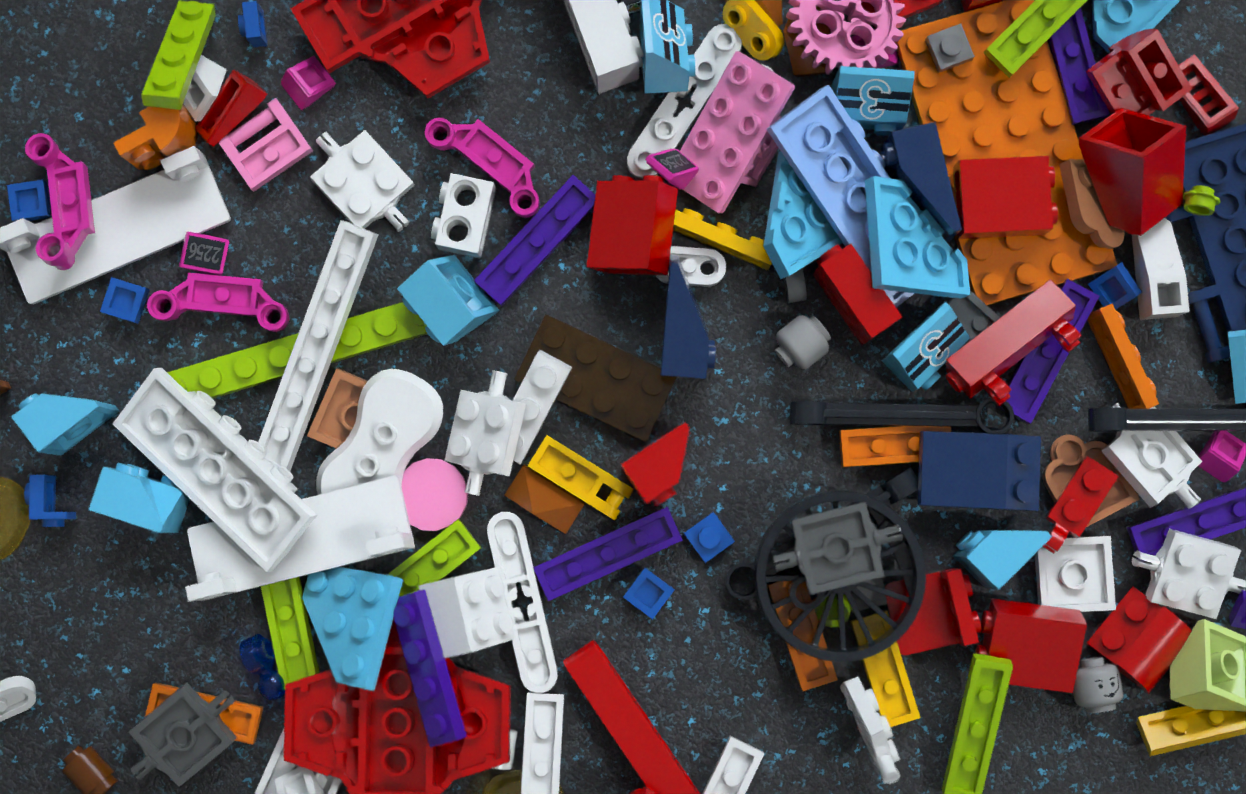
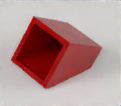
M1120 108L1079 138V147L1109 226L1124 230L1128 234L1142 236L1183 204L1185 125Z

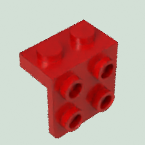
M950 568L926 574L925 592L920 610L912 625L897 641L900 654L911 655L954 644L966 646L979 643L977 633L982 631L981 623L977 612L971 611L968 597L973 595L972 586L968 575H962L961 569ZM904 580L890 582L884 586L887 590L908 596ZM885 595L889 617L893 621H897L906 606V602Z

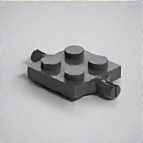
M860 502L792 519L791 524L795 536L794 551L773 555V561L776 563L789 559V561L774 564L776 571L798 566L805 576L808 592L811 595L883 577L884 572L880 561L881 545L899 540L902 541L903 538L900 533L887 536L901 532L899 525L877 530L870 521L866 502Z
M187 682L129 731L131 736L141 745L145 754L142 760L131 767L132 774L134 775L142 769L136 776L137 779L141 780L156 767L165 772L178 787L184 784L237 738L219 715L234 703L232 695L226 699L230 693L224 690L208 703Z

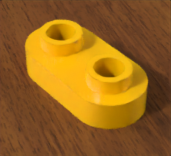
M729 0L726 2L723 8L724 23L736 31L742 40V45L755 59L764 61L780 54L784 46L782 31L755 0ZM736 12L739 14L740 20H738ZM759 38H760V39L762 40V42H763V47H762V45L759 43Z

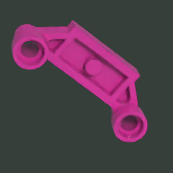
M434 118L428 122L425 128V137L433 148L438 150L456 149L511 193L510 206L516 215L528 218L537 212L540 202L538 194L533 189L530 174L535 167L534 163L479 119L474 124H451L444 118ZM446 133L447 137L444 140H436L438 134ZM523 200L532 202L531 206L527 209L520 208L519 204Z
M39 133L28 139L25 145V152L35 164L43 166L47 170L54 233L45 234L38 240L36 253L46 264L55 266L59 270H68L73 266L75 254L88 234L95 233L88 167L82 161L73 162L59 150L58 145L49 135Z
M188 273L186 281L169 292L161 290L153 293L147 302V309L150 315L160 321L175 320L180 314L189 310L257 317L259 324L271 332L283 330L289 324L287 309L282 304L274 301L262 289L263 281L260 279ZM167 303H171V309L164 313V306ZM275 313H280V320L272 324V316Z

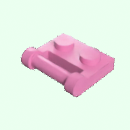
M277 98L267 103L268 108L219 141V144L253 192L313 152ZM276 119L279 120L281 123L279 127L241 153L238 151V145Z

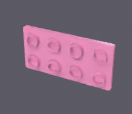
M736 51L680 150L683 155L699 168L698 173L684 191L714 211L724 213L740 183L756 187L779 148L766 129L781 118L779 115L794 91L795 85L742 52Z

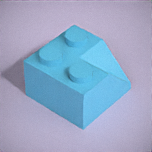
M118 462L116 468H102L89 510L155 532L179 533L190 498L166 475H162L161 481L147 477L148 469Z

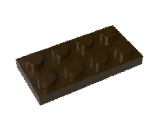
M545 314L514 380L519 383L523 382L539 350H542L572 367L556 398L557 401L646 442L677 376L661 375V368Z

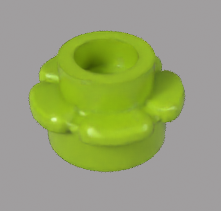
M1193 186L1192 190L1184 192V210L1195 215L1209 216L1214 213L1215 205L1220 204V199L1214 196L1215 191L1210 187Z

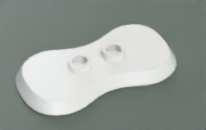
M399 369L383 370L370 378L361 391L356 421L351 433L337 449L326 457L318 470L316 479L318 495L391 476H398L402 486L403 474L410 459L435 436L442 423L443 404L436 390L418 376Z

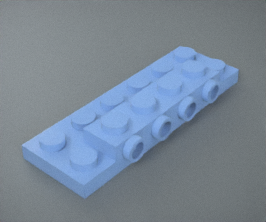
M826 85L766 130L845 247L852 244L871 271L865 180L873 176L890 177L884 169L885 162L877 151L871 150L865 141V132L861 125L849 117L830 86ZM884 290L895 307H898L914 294Z

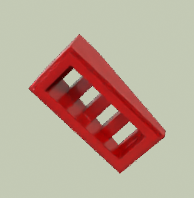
M1194 54L1179 64L1184 76L1193 71L1197 75L1188 81L1192 89L1200 84H1203L1205 87L1194 95L1188 92L1179 99L1204 136L1213 134L1232 122L1237 116L1239 107ZM1211 96L1213 100L1201 107L1199 103ZM1219 108L1220 112L1210 118L1208 114Z
M233 70L221 87L217 98L203 119L195 127L196 131L208 144L215 146L249 115L268 94L255 81Z

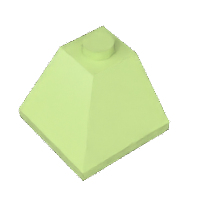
M1206 619L1198 620L1182 649L1170 665L1169 687L1171 700L1194 709L1246 711V636Z

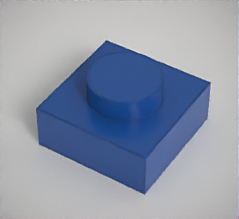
M257 1L242 2L243 15H238L241 36L246 37L253 48L268 46L262 8Z
M42 179L7 185L12 221L15 222L22 218L32 221L52 217L48 182Z
M1122 262L1088 284L1092 291L1100 296L1098 300L1103 307L1113 303L1115 310L1142 293Z
M111 277L100 312L139 324L150 290Z
M714 512L684 532V535L704 563L735 542Z
M644 568L623 598L653 619L674 589L647 568Z

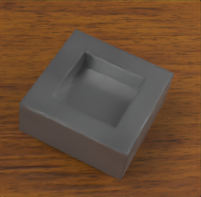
M961 23L931 34L925 39L938 73L972 61L975 57Z

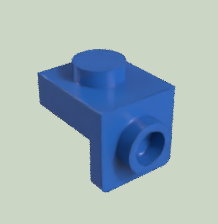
M29 475V483L26 484L24 490L25 502L29 505V519L42 520V527H65V519H76V512H55L56 476Z

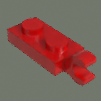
M1084 457L1045 517L1054 526L1049 532L1052 537L1042 547L1054 554L1055 551L1058 552L1068 533L1076 539L1079 538L1119 476L1091 457Z

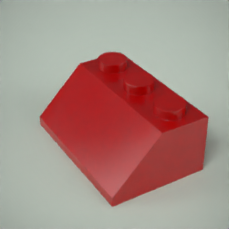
M686 422L621 464V469L645 505L652 501L655 506H658L676 494L673 486L680 479L690 430Z

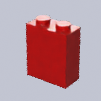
M1049 156L959 160L953 167L955 204L962 228L957 234V239L1045 235L1053 230V225L1057 224V204L1051 201V188L1055 186V169L1053 166H1049Z
M622 175L612 176V181H597L587 268L605 274L668 276L678 189L664 183L665 179L663 177L644 175L642 181H634V178Z
M837 244L820 256V259L816 262L818 268L812 275L861 346L902 318L884 290L873 288L872 273L852 244L843 249Z
M991 598L989 611L984 610L981 619V632L985 633L983 644L977 645L975 654L1010 659L1013 668L1009 685L1073 693L1087 623L1080 610Z

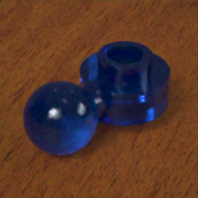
M260 634L243 640L239 647L240 657L249 672L259 674V693L268 700L281 698L285 694V684L278 671L272 668L275 658L272 642Z

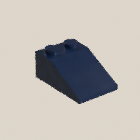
M932 122L891 132L881 147L882 151L878 152L885 162V171L891 179L903 180L912 191L911 199L921 211L928 210L944 230L941 236L946 242H949L962 228L936 123Z
M670 254L661 375L706 379L707 368L714 369L715 340H709L707 327L678 255Z
M920 431L917 505L1039 511L1041 437L1011 434Z

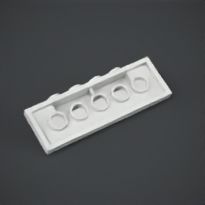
M154 368L113 422V425L266 572L273 571L316 518L317 514L295 494L298 488L291 483L293 479L291 472L279 464L273 466L265 458L267 451L260 443L254 440L247 441L239 434L241 430L240 424L229 416L223 415L221 417L213 409L216 403L209 395L201 391L187 392L163 368Z

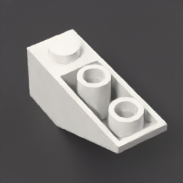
M1164 218L1142 236L1132 234L1136 284L1142 291L1138 295L1140 320L1172 318L1190 312L1185 270L1172 224Z

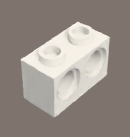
M451 173L449 183H442L439 195V203L444 204L441 218L435 217L431 232V239H436L435 245L438 250L481 259L496 192L494 182ZM464 190H471L476 193L475 201L469 206H461L457 203L459 193ZM464 225L468 228V234L464 240L455 242L449 239V232L454 226Z

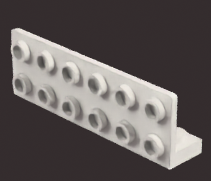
M195 146L160 160L164 170L91 200L95 233L88 234L75 254L73 266L68 270H59L55 266L46 264L36 253L38 240L45 234L54 233L52 217L37 224L22 218L1 227L0 249L8 253L27 302L36 304L185 240L187 231L201 234L229 222L231 217L205 155Z
M391 476L301 499L317 516L278 566L270 572H266L215 522L188 528L187 533L198 584L185 587L188 601H205L415 548L400 478L398 476Z

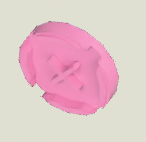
M426 458L412 463L405 469L401 487L410 525L420 530L438 531L449 527L461 518L468 504V493L464 492L467 484L463 475L454 465L442 459Z

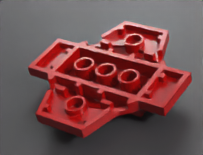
M304 0L290 8L328 73L361 56L362 59L367 58L387 63L425 97L430 98L490 63L479 12L482 0Z
M393 617L374 691L337 683L331 669L285 684L284 761L326 776L331 775L339 778L348 788L347 791L350 794H442L456 779L510 762L511 685L457 667L450 657L445 658L467 737L430 747Z

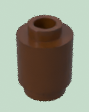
M79 745L63 759L67 766L62 770V773L82 794H105L118 782L112 775L115 771L92 746L84 750Z

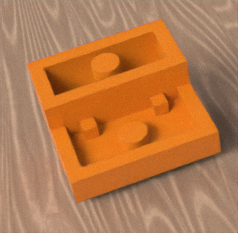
M182 105L181 110L149 106L139 112L146 125L113 143L120 156L137 169L141 170L144 168L145 170H150L162 164L160 160L164 159L163 157H169L196 145V123L184 105Z

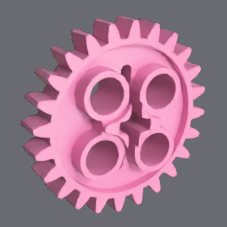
M789 0L788 2L794 8L789 9L786 18L795 21L790 24L787 31L789 33H798L792 45H804L805 50L801 58H806L812 54L815 57L812 67L815 69L821 62L825 63L827 75L831 73L834 67L838 69L840 66L876 68V62L883 65L889 58L887 53L893 54L898 48L895 42H899L904 35L897 28L903 26L906 18L897 16V14L905 6L902 3H894L893 0ZM861 2L870 3L874 7L875 13L865 11L862 8ZM816 6H818L822 11H818L816 9ZM844 14L848 15V22L844 21ZM816 23L826 24L830 28L831 34L821 33L817 29ZM870 25H874L876 27V30H874ZM850 36H860L864 40L865 46L855 45Z

